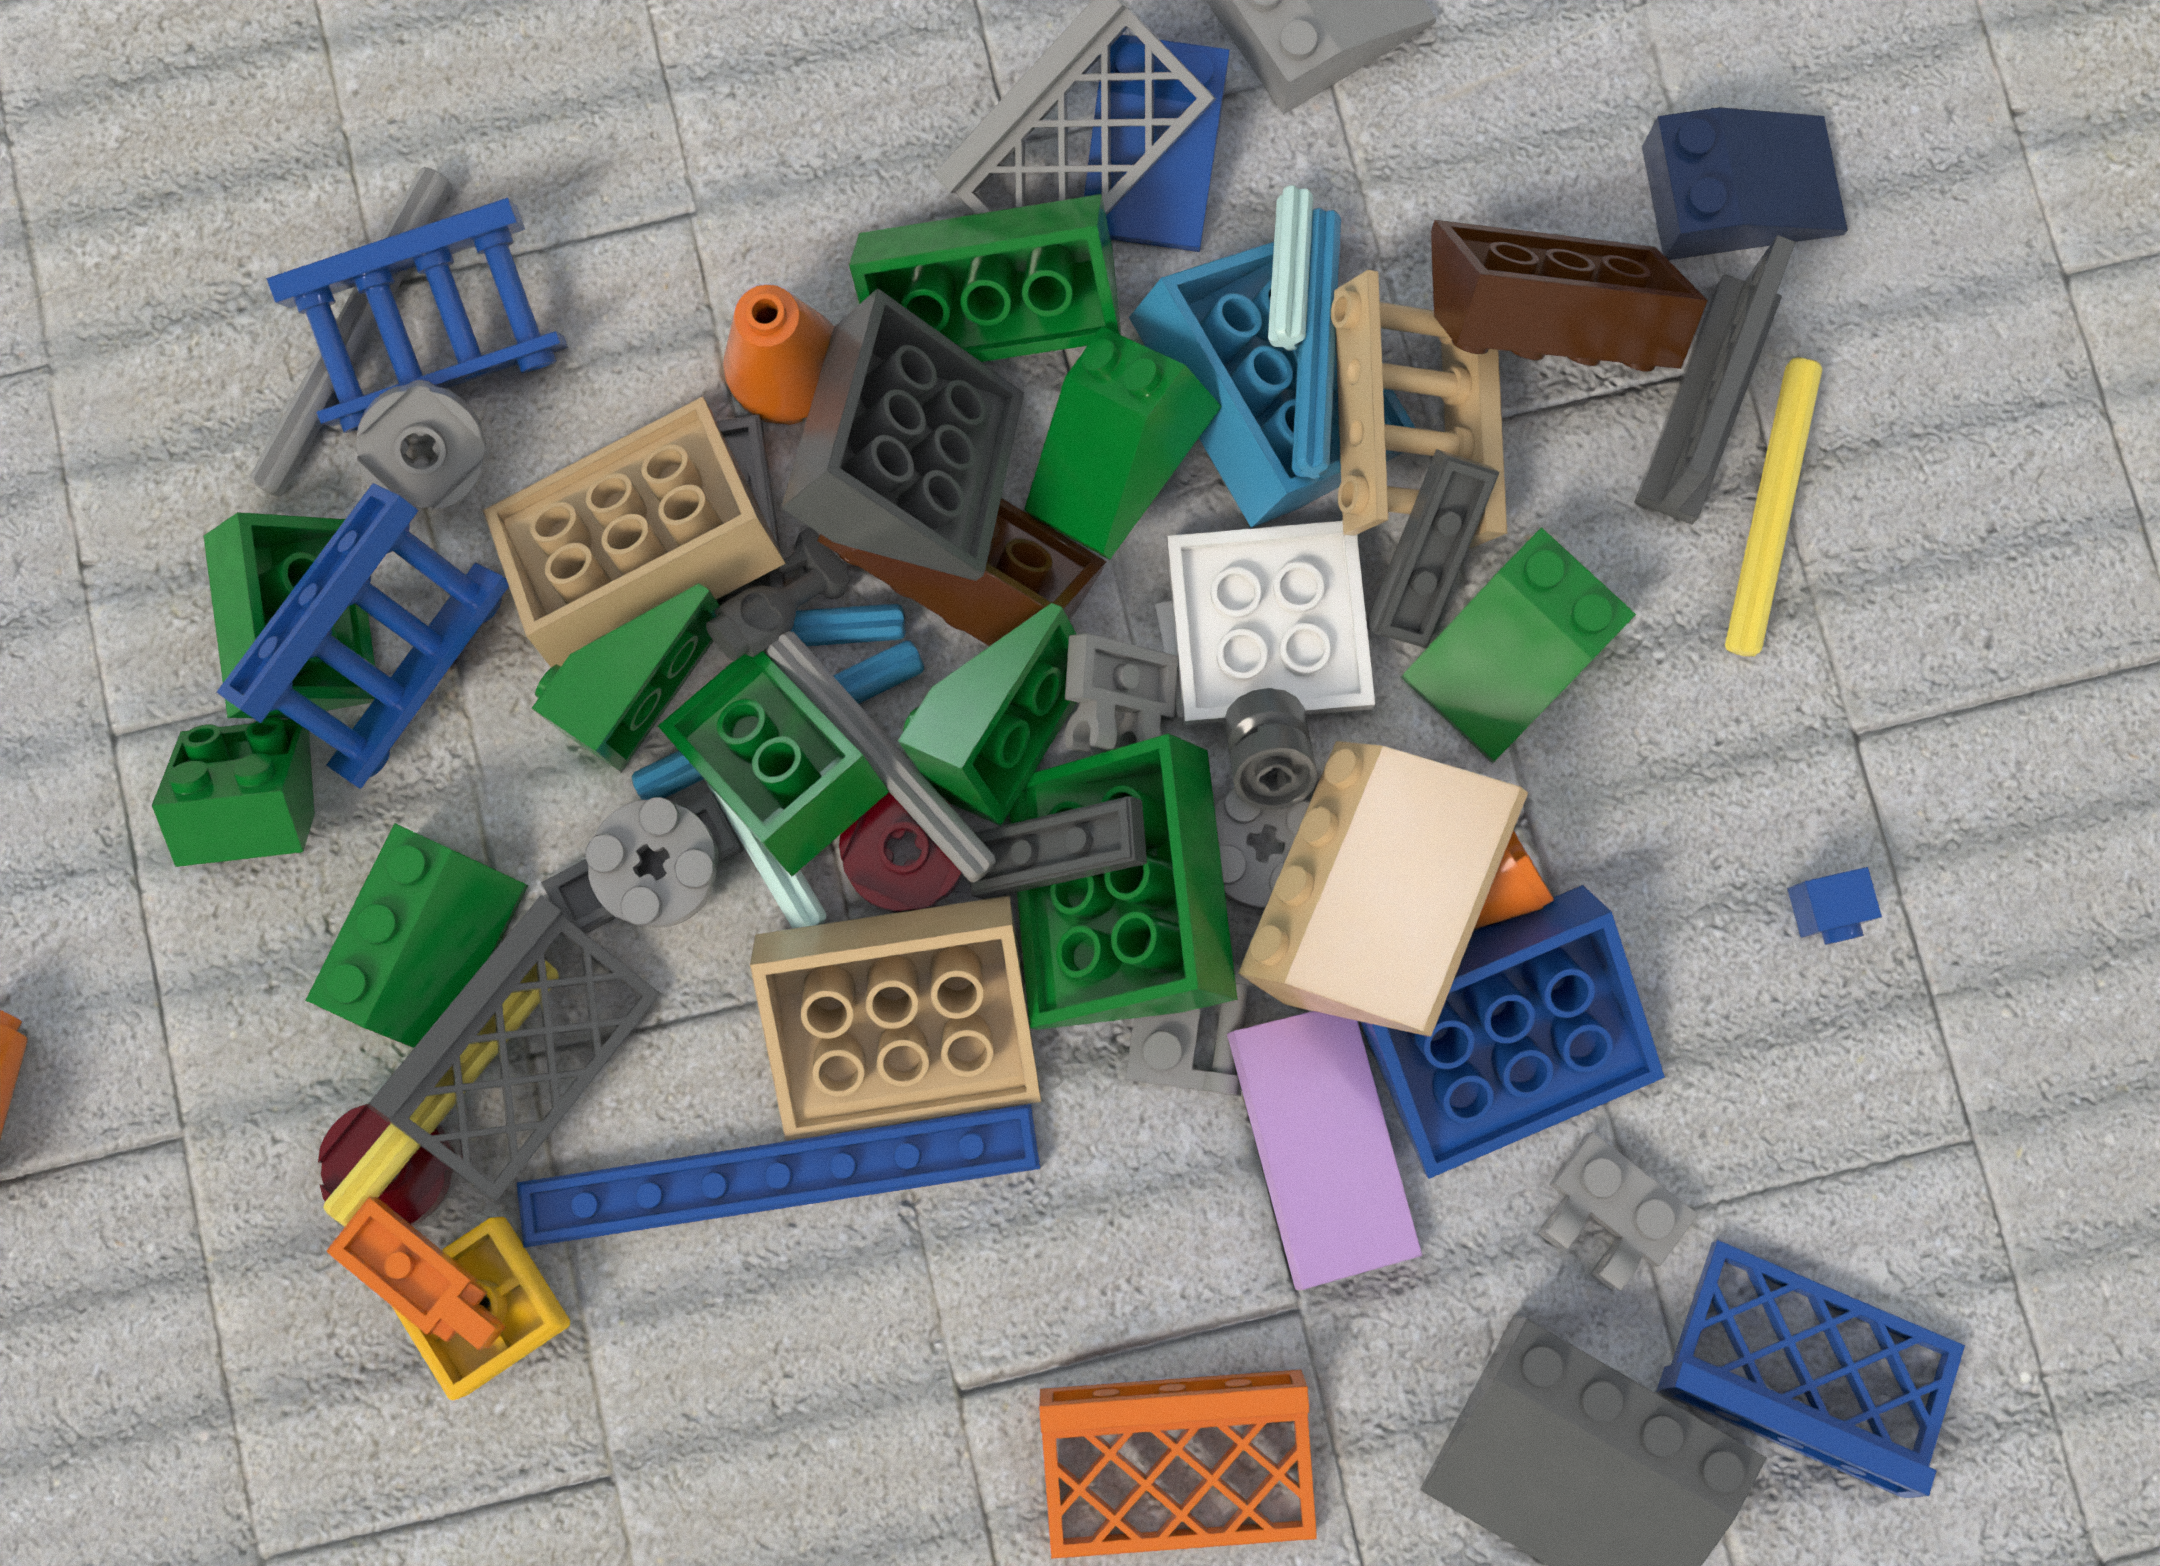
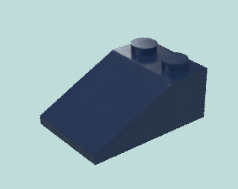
M1723 107L1657 116L1642 145L1662 254L1668 260L1770 246L1777 235L1799 242L1845 235L1848 231L1824 116Z

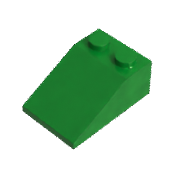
M1101 327L1065 376L1024 510L1040 522L1110 560L1222 406L1185 364L1105 327Z
M1541 527L1416 659L1401 678L1493 764L1636 614Z
M698 583L571 653L562 666L558 664L552 666L542 677L535 691V696L538 700L532 709L564 735L622 772L714 640L707 631L706 623L716 617L715 609L720 606L710 590Z
M1053 603L1049 604L932 686L921 705L912 710L908 715L903 733L898 739V742L923 777L950 804L999 826L1006 819L1077 703L1065 700L1069 636L1077 634L1061 606Z
M763 651L754 657L745 654L731 662L658 725L665 736L791 877L889 792L864 755Z

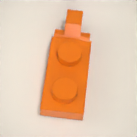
M369 1197L326 1250L330 1256L426 1335L435 1334L445 1342H449L457 1332L476 1349L482 1350V1348L486 1347L489 1349L507 1327L484 1306L479 1304L488 1292L480 1284L476 1283L478 1279L377 1197Z

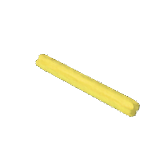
M1802 357L1792 358L1785 366L1725 641L1726 650L1736 655L1755 657L1763 648L1822 374V366L1819 362Z
M545 960L547 980L558 979V971ZM536 963L520 983L538 981ZM539 990L511 993L503 1002L505 1032L517 1030L540 1003ZM494 1015L477 1035L496 1033ZM497 1041L469 1044L460 1055L463 1084L473 1083L498 1054ZM452 1066L435 1087L454 1085ZM455 1093L427 1096L409 1119L431 1134L456 1104ZM390 1124L325 1201L323 1207L325 1212L345 1227L369 1197L378 1198L420 1148V1145Z

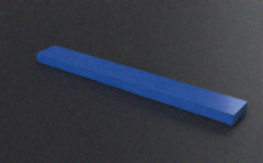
M1028 1104L516 1182L523 1246L526 1248L1038 1170L1041 1167L1032 1105Z

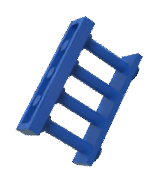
M509 198L266 278L275 303L288 308L297 307L299 314L306 313L339 401L338 405L316 412L321 424L330 426L341 424L344 433L357 431L365 410L375 398L393 387L407 385L412 381H429L437 387L447 389L515 365H519L521 373H527L557 362L554 352L566 349L568 346L564 336L557 331L542 336L539 332L509 246L514 243L511 234L525 230L518 207ZM472 247H476L478 254H485L517 342L516 345L483 356L449 267L454 264L452 254ZM416 267L418 274H425L458 362L456 365L424 376L422 375L390 288L395 283L392 274ZM353 287H357L359 294L366 293L399 383L367 395H363L330 307L336 303L333 294Z
M372 483L216 692L260 723L270 711L277 709L337 750L326 766L359 789L364 786L369 777L376 775L385 766L391 747L481 624L490 620L497 613L502 603V596L509 587L504 576L476 562L465 575L409 532V523L419 510L400 495L375 483ZM387 553H396L451 595L429 626L370 583L371 574ZM356 604L413 646L391 677L332 636L333 625L349 605ZM316 656L375 697L353 729L292 688L293 679L309 658Z

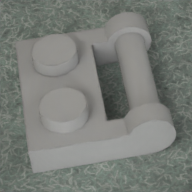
M1233 963L1238 1000L1221 1003L1211 1072L1192 1069L1200 1008L1182 1013L1134 1018L1125 1080L1222 1095L1241 1096L1242 1089L1227 1033L1244 1028L1249 988L1256 987V985L1238 974L1242 964Z

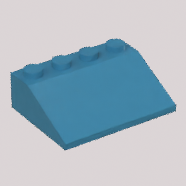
M1274 242L1160 278L1129 316L1131 323L1146 347L1185 364L1222 406L1199 439L1251 528L1298 510L1339 488L1341 484L1336 340L1329 466L1326 469L1325 475L1315 480L1310 477H1298L1292 470L1298 348L1287 351L1284 347L1272 346L1268 339ZM1383 389L1385 424L1415 428L1395 392ZM1386 450V462L1404 452Z

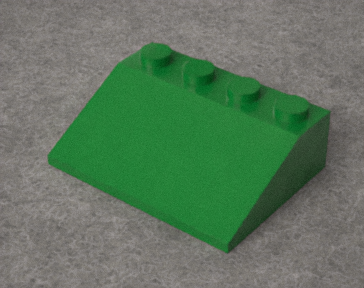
M1168 733L1033 773L1009 812L1010 824L1132 796L1142 800L1147 864L1017 892L1029 1026L1031 1029L1040 1030L1175 1014L1238 1000L1208 750Z

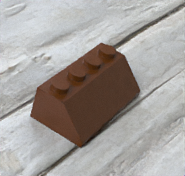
M1434 220L1431 229L1434 317L1457 348L1473 354H1485L1489 349L1506 350L1530 360H1542L1545 355L1563 356L1587 366H1597L1601 361L1620 362L1632 369L1644 372L1653 371L1655 366L1682 368L1708 300L1655 246Z
M1003 498L1000 500L985 572L976 581L837 544L821 534L817 540L836 552L845 562L859 566L890 585L899 595L913 599L942 617L951 627L965 631L988 646L994 644L1051 603L1061 606L1070 621L1107 562Z

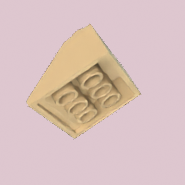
M703 396L483 510L526 637L550 667L556 664L562 666L571 653L698 583L710 590L714 598L718 599L786 564L769 525Z
M1336 741L1238 974L1288 1006L1431 1037L1528 792L1517 785L1386 746Z
M1010 895L755 934L750 968L785 1141L1041 1102Z

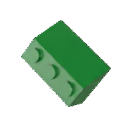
M237 512L203 536L223 682L345 519ZM356 604L349 605L333 625L332 636L375 666L368 613ZM316 656L307 660L292 681V688L325 711L372 703L375 697ZM225 699L227 718H252ZM277 709L270 711L265 717L289 718Z
M394 823L305 1001L365 1029L415 1048L497 949L529 885Z

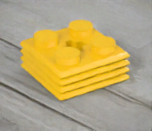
M505 1217L488 1218L442 1249V1251L478 1279L476 1283L480 1284L488 1292L486 1295L491 1305L487 1310L507 1326L489 1349L487 1347L482 1348V1350L476 1349L457 1332L449 1342H445L435 1334L426 1335L392 1307L450 1400H456L469 1395L570 1325V1319Z

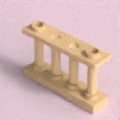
M1366 270L1334 290V300L1331 307V320L1336 331L1341 464L1338 505L1342 511L1343 535L1355 536L1388 521V512L1411 513L1420 490L1387 486L1386 450L1434 456L1436 449L1491 466L1500 472L1469 548L1507 534L1498 350L1489 349L1485 354H1473L1463 351L1452 343V339L1435 319L1434 310L1380 302L1378 271ZM1381 328L1438 337L1441 342L1442 371L1382 363ZM1383 389L1441 397L1444 402L1445 432L1385 424Z

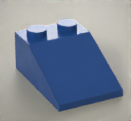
M1122 34L1110 47L1111 73H1145V44L1137 36ZM1160 40L1217 99L1106 215L1111 240L1200 252L1230 49ZM1154 55V72H1171ZM1154 80V119L1179 118L1197 98L1180 80ZM1099 81L1094 119H1101V81ZM1111 81V119H1145V81ZM1145 126L1111 127V165H1134L1145 154ZM1154 126V143L1170 126ZM1093 127L1088 165H1102L1101 127ZM1087 172L1084 197L1102 194V172ZM1111 172V189L1127 172Z

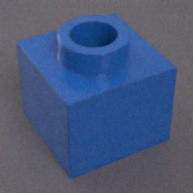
M1868 867L1804 881L1787 888L1801 938L1822 933L1825 945L1864 936L1861 924L1882 918Z

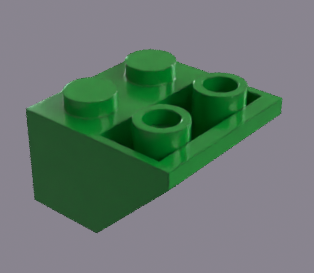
M267 717L261 723L255 721L249 724L223 727L206 724L194 727L188 731H180L152 803L153 811L175 867L304 852L315 815L310 736L307 729L292 719L281 720L276 717Z

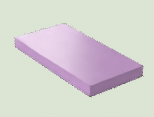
M1312 1011L1227 1033L1295 1290H1304L1422 1256L1358 1021Z

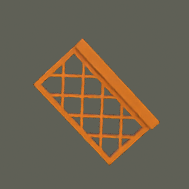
M1301 1369L1040 1389L1039 1411L1043 1441L1051 1559L1317 1539L1308 1413H1310L1308 1386ZM1294 1421L1295 1444L1278 1464L1274 1463L1251 1443L1266 1423ZM1250 1424L1242 1434L1233 1427L1234 1425ZM1218 1427L1234 1441L1233 1445L1212 1469L1184 1447L1200 1428ZM1184 1429L1176 1439L1167 1432V1430ZM1151 1432L1168 1446L1167 1450L1146 1474L1118 1452L1133 1433ZM1118 1434L1110 1444L1100 1436ZM1085 1437L1102 1453L1082 1477L1078 1479L1058 1461L1056 1439ZM1243 1450L1270 1472L1247 1500L1220 1478ZM1177 1455L1204 1477L1181 1505L1154 1482ZM1110 1460L1137 1482L1135 1487L1115 1510L1088 1487ZM1296 1461L1298 1482L1286 1473ZM1059 1478L1071 1487L1062 1500ZM1281 1481L1299 1497L1301 1521L1273 1523L1256 1507L1277 1482ZM1212 1486L1239 1507L1228 1522L1221 1527H1206L1190 1513ZM1146 1490L1173 1513L1158 1531L1140 1532L1124 1518L1125 1514ZM1079 1496L1083 1497L1107 1518L1092 1536L1064 1538L1062 1515ZM1248 1516L1257 1523L1241 1525ZM1181 1521L1191 1528L1175 1530ZM1115 1526L1125 1533L1108 1535Z

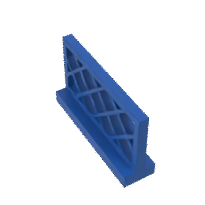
M1716 1240L1711 1243L1672 1363L1664 1367L1656 1392L1903 1499L1926 1497L1930 1495L1937 1470L1929 1467L1965 1345ZM1724 1262L1747 1272L1758 1295L1757 1298L1729 1309L1717 1284ZM1765 1279L1782 1287L1770 1292ZM1791 1291L1808 1298L1819 1321V1324L1794 1335H1791L1774 1298ZM1712 1302L1717 1315L1706 1319ZM1762 1304L1779 1341L1750 1353L1733 1316ZM1827 1306L1843 1313L1832 1318ZM1855 1317L1869 1323L1881 1350L1853 1362L1836 1325ZM1721 1322L1738 1359L1718 1367L1693 1355L1702 1329ZM1824 1331L1841 1368L1812 1380L1795 1343ZM1889 1332L1905 1340L1894 1344ZM1915 1344L1941 1354L1934 1380L1918 1388L1915 1387L1899 1355V1351ZM1783 1348L1800 1385L1780 1394L1766 1388L1754 1360ZM1886 1358L1903 1394L1875 1406L1858 1369ZM1742 1366L1748 1379L1729 1371ZM1845 1375L1862 1412L1841 1420L1829 1415L1816 1387ZM1930 1392L1925 1407L1920 1396ZM1804 1393L1810 1406L1792 1398ZM1906 1402L1908 1403L1919 1426L1913 1450L1892 1442L1879 1414ZM1867 1420L1872 1433L1855 1425Z

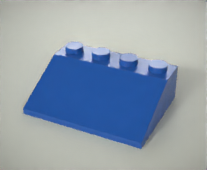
M1584 885L1553 897L1554 901L1543 906L1544 909L1487 925L1473 931L1431 1037L1360 1021L1376 1063L1428 1179L1665 1078L1612 911Z

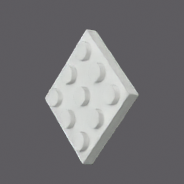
M1343 521L1167 536L1184 726L1224 722L1228 708L1238 697L1252 690L1265 688L1285 690L1296 696L1304 706L1306 715L1374 708L1375 696L1357 535H1343Z

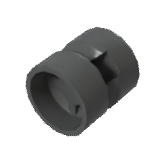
M1273 688L1252 690L1238 697L1230 705L1224 718L1235 792L1244 803L1257 809L1271 811L1289 808L1303 801L1313 791L1317 781L1316 764L1304 706L1296 696L1285 690Z

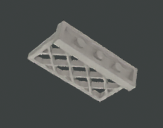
M1092 0L936 170L933 176L950 193H956L975 214L993 211L976 193L993 173H1015L1017 208L1026 206L1025 173H1058L1059 201L1068 199L1069 172H1102V199L1105 214L1107 215L1217 98L1147 28L1123 0ZM1127 28L1145 44V73H1111L1110 47ZM1154 55L1171 72H1154ZM1101 57V73L1086 74ZM1154 80H1180L1197 98L1179 118L1154 119ZM1101 81V119L1068 120L1067 93L1077 82ZM1111 81H1145V119H1111ZM1058 104V120H1043ZM1145 126V154L1134 165H1111V127ZM1154 126H1170L1154 143ZM1068 127H1101L1102 165H1068ZM1035 128H1058L1057 166H1025V139ZM1015 151V166H1001ZM1111 172H1127L1111 189Z

